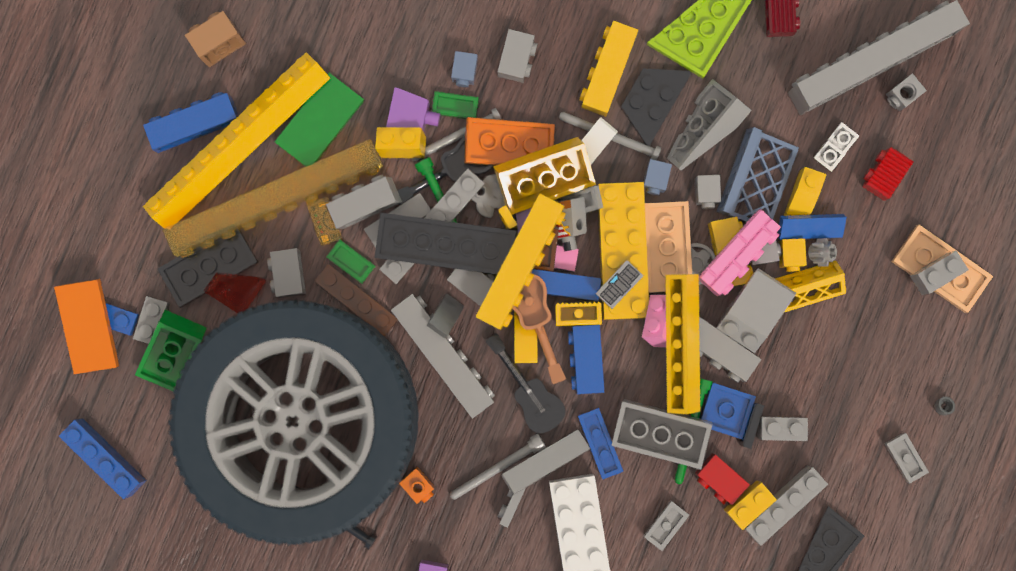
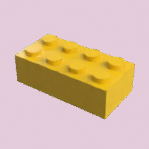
M578 137L493 166L504 203L511 215L532 208L539 194L555 200L596 185L585 144Z

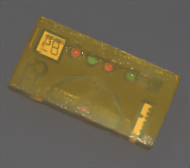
M328 196L307 203L321 246L343 239L340 229H336L326 206L330 202Z

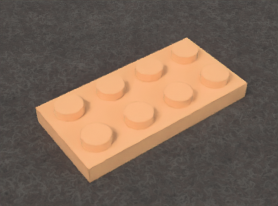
M688 201L645 203L649 293H666V275L692 274Z
M916 225L891 262L912 275L946 253L956 250L921 225ZM958 252L968 271L934 292L964 313H968L993 276Z

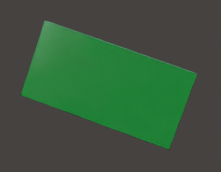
M331 73L327 74L330 79L305 102L275 141L278 146L310 170L365 101Z

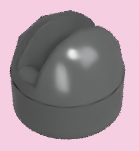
M945 396L935 402L934 409L939 415L946 416L954 412L955 403L950 397Z

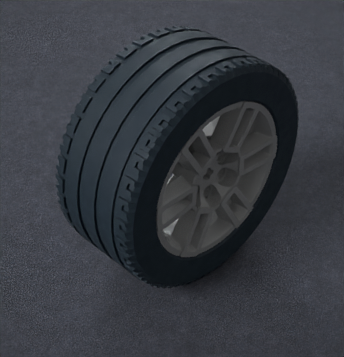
M287 300L266 303L238 313V315L222 322L218 328H214L204 337V341L200 342L190 354L192 357L185 362L180 372L182 375L176 381V386L173 390L175 396L174 399H171V409L169 411L171 415V420H169V436L172 435V441H170L173 450L172 454L176 456L177 461L175 464L178 467L180 476H183L185 479L183 481L185 486L188 487L191 495L194 494L196 496L195 500L205 511L211 512L209 514L211 517L218 520L221 524L225 523L228 529L238 534L244 533L246 534L245 537L257 541L264 540L266 543L280 545L283 543H287V545L313 543L337 536L355 527L365 518L369 517L394 491L404 476L414 453L418 435L419 412L412 378L403 359L389 340L376 328L363 319L338 308L309 301ZM289 352L290 360L286 383L279 387L259 366L275 355ZM304 353L312 355L306 383L300 384L298 383L302 356ZM329 361L340 369L350 381V385L323 396L317 394L316 388L323 362ZM250 376L266 391L264 397L258 396L245 385ZM285 392H289L293 397L290 405H285L282 401V395ZM239 396L256 409L254 418L235 422ZM308 397L313 398L316 402L313 410H308L305 407V400ZM353 397H358L359 406L331 413L329 410V406ZM268 410H273L276 413V420L273 423L266 419ZM297 416L299 418L297 421L299 425L291 426L289 418ZM361 419V438L356 452L351 453L329 434V428L336 424ZM314 420H319L323 425L320 433L312 430V422ZM255 431V438L239 443L237 434ZM276 432L283 436V443L281 445L273 442V435ZM299 437L305 439L307 443L304 450H299L296 447V440ZM322 446L327 447L345 463L346 466L342 471H338L320 453L319 450ZM261 448L269 453L264 474L260 473L251 464L245 454ZM308 457L328 477L329 481L315 488H295L300 459ZM281 459L287 461L283 485L274 482Z

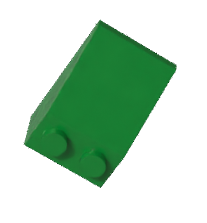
M164 310L135 376L173 391L177 379L182 375L180 372L185 362L192 357L190 354L202 341L207 327Z

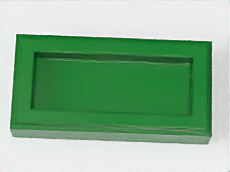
M435 91L432 112L440 113V116L476 118L479 97Z
M340 239L326 257L362 284L376 267Z

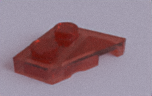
M216 272L204 289V292L236 313H240L248 308L266 280L257 276Z

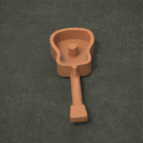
M534 275L529 287L524 285L521 294L524 295L518 307H513V310L518 314L520 324L524 329L536 330L549 365L548 370L553 384L564 381L566 377L560 364L556 361L544 329V325L550 322L552 318L551 312L547 307V288L543 279Z

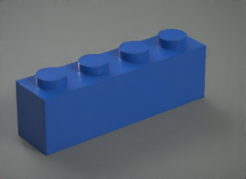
M219 92L212 95L211 99L207 101L198 100L191 103V107L186 109L177 108L170 111L168 116H157L149 119V123L144 124L143 127L152 150L160 153L227 127L239 116L232 97L228 93Z
M75 419L59 435L123 500L131 497L147 481L84 419Z

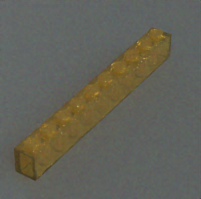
M369 139L162 230L173 255L184 258L193 254V250L200 246L204 249L214 245V240L222 237L225 240L236 235V230L242 228L249 230L255 227L256 222L262 219L264 221L272 220L277 217L276 213L283 210L290 212L298 207L297 204L304 201L306 203L313 202L318 199V195L324 192L331 194L339 190L338 186L345 183L347 185L354 184L360 180L359 177L365 174L372 176L380 172L379 168L383 167L372 140Z

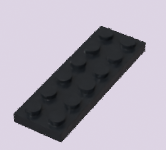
M380 213L374 258L498 274L515 242L516 231Z

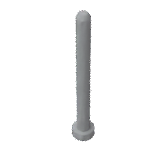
M496 108L491 110L492 114L483 118L502 120ZM466 127L426 146L425 157L462 139L466 134ZM412 158L413 161H418V160L422 159V158Z

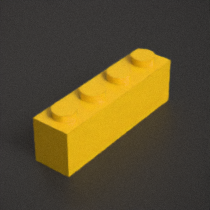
M613 21L611 27L606 26L602 37L606 42L604 47L599 46L595 59L598 60L596 68L591 67L587 80L591 82L588 89L583 88L579 99L583 101L581 108L605 117L607 116L638 29Z

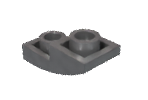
M446 293L426 326L445 339L458 320L464 305Z

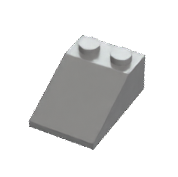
M757 268L721 316L717 329L755 353L795 297L796 292Z

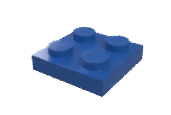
M712 383L700 419L713 422L711 430L743 440L756 396Z

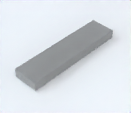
M576 430L506 471L501 476L514 495L587 452L590 447L580 431Z

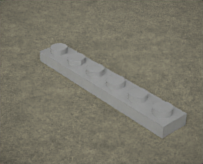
M468 168L424 219L452 222L485 183ZM387 260L379 270L397 284L415 263Z

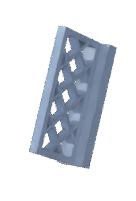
M755 127L746 129L722 194L721 202L716 211L722 215L738 217V220L746 223L750 219L746 216L750 215L752 217L756 211L763 208L771 219L774 218L799 149L794 145L762 133V130ZM761 139L768 141L771 148L770 151L764 154L761 153L759 148ZM781 148L791 151L788 160L784 162L781 161L777 152ZM773 152L777 165L768 168L763 157ZM759 159L764 171L754 175L751 165L753 161ZM779 167L782 177L780 181L774 183L769 171ZM765 173L770 185L760 189L756 177ZM752 180L756 192L746 195L743 188L744 184ZM772 188L775 195L774 199L766 203L762 192ZM758 194L763 206L753 210L748 198ZM744 200L749 212L743 215L734 212L737 203Z

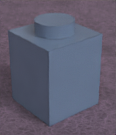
M455 51L451 79L452 82H456V86L469 87V85H474L478 63L477 54Z
M649 160L643 181L644 189H647V193L659 195L666 191L672 164Z

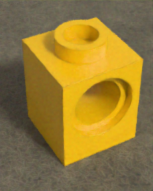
M784 239L778 241L782 255L779 256V268H786V272L800 271V267L807 266L805 239Z

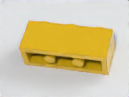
M738 217L713 221L708 224L715 256L722 251L743 227L742 222H738ZM747 265L749 270L742 278L737 276L731 282L734 287L747 283L753 275L751 265Z

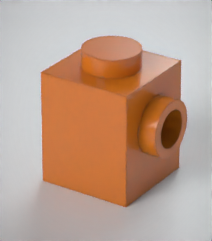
M419 467L414 469L399 483L416 504L420 501L425 503L434 495L432 490H434L435 486Z

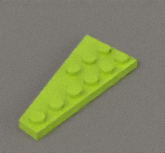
M698 0L675 21L666 26L658 35L648 41L646 45L703 79L751 0Z

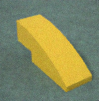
M514 311L515 363H538L536 330L524 329L520 324L518 314Z

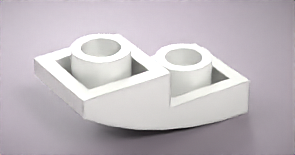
M601 117L582 139L590 165H592L618 132Z
M841 122L814 156V159L832 172L859 135Z

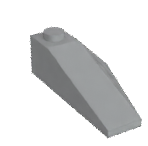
M713 79L695 101L697 106L693 114L688 115L686 119L688 124L684 132L678 135L667 157L680 170H683L734 131L752 111Z

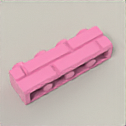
M759 209L699 275V281L716 296H720L722 293L726 295L734 287L731 282L737 276L742 278L749 270L747 267L748 263L752 259L756 262L764 253L762 248L765 244L769 243L771 245L778 238L779 234L777 231L781 227L764 211Z

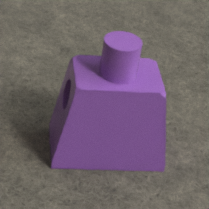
M395 87L386 127H421L424 132L426 124L439 125L440 113L429 111V100Z

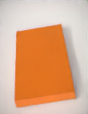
M467 117L464 163L499 165L553 146L555 124Z
M100 279L55 286L54 289L73 373L79 374L117 368L119 362Z

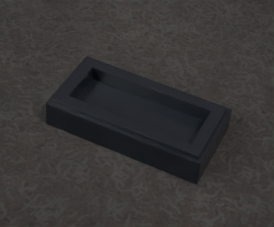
M753 404L743 440L740 439L739 442L740 446L752 448L764 405Z

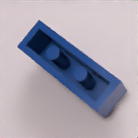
M600 325L572 326V331H568L569 345H573V354H569L570 367L575 368V376H571L572 390H576V394L605 393Z

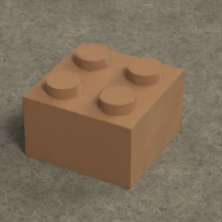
M224 11L211 14L206 22L201 25L196 24L189 29V33L185 34L198 57L208 67L216 64L246 44Z

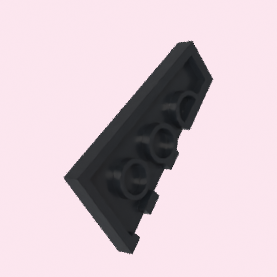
M827 506L798 571H837L865 536Z

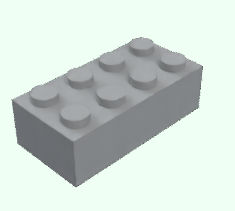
M624 399L611 446L701 469L713 422L684 414L667 413V410Z

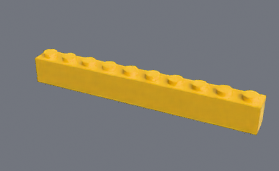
M305 53L201 150L197 156L184 166L179 173L168 181L161 190L151 197L143 208L154 221L169 231L320 89L330 77L309 54Z

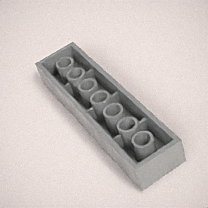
M947 0L936 6L934 10L918 15L910 23L907 21L896 27V30L878 36L870 45L867 42L857 47L850 55L849 53L843 54L831 63V66L829 63L822 65L811 74L812 76L809 73L801 76L792 84L793 88L788 94L801 116L954 36L970 23L958 1L956 0L949 4Z

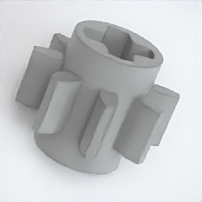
M818 238L817 243H812L809 247V258L818 266H829V262H833L836 259L837 248L827 238Z

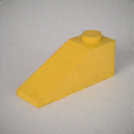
M807 167L801 169L784 216L811 215L827 174Z

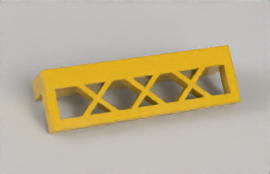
M836 260L829 262V266H815L776 278L777 281L796 292L795 300L789 304L785 312L846 294L845 274ZM839 282V288L828 290L831 284ZM810 290H818L815 295L806 296Z

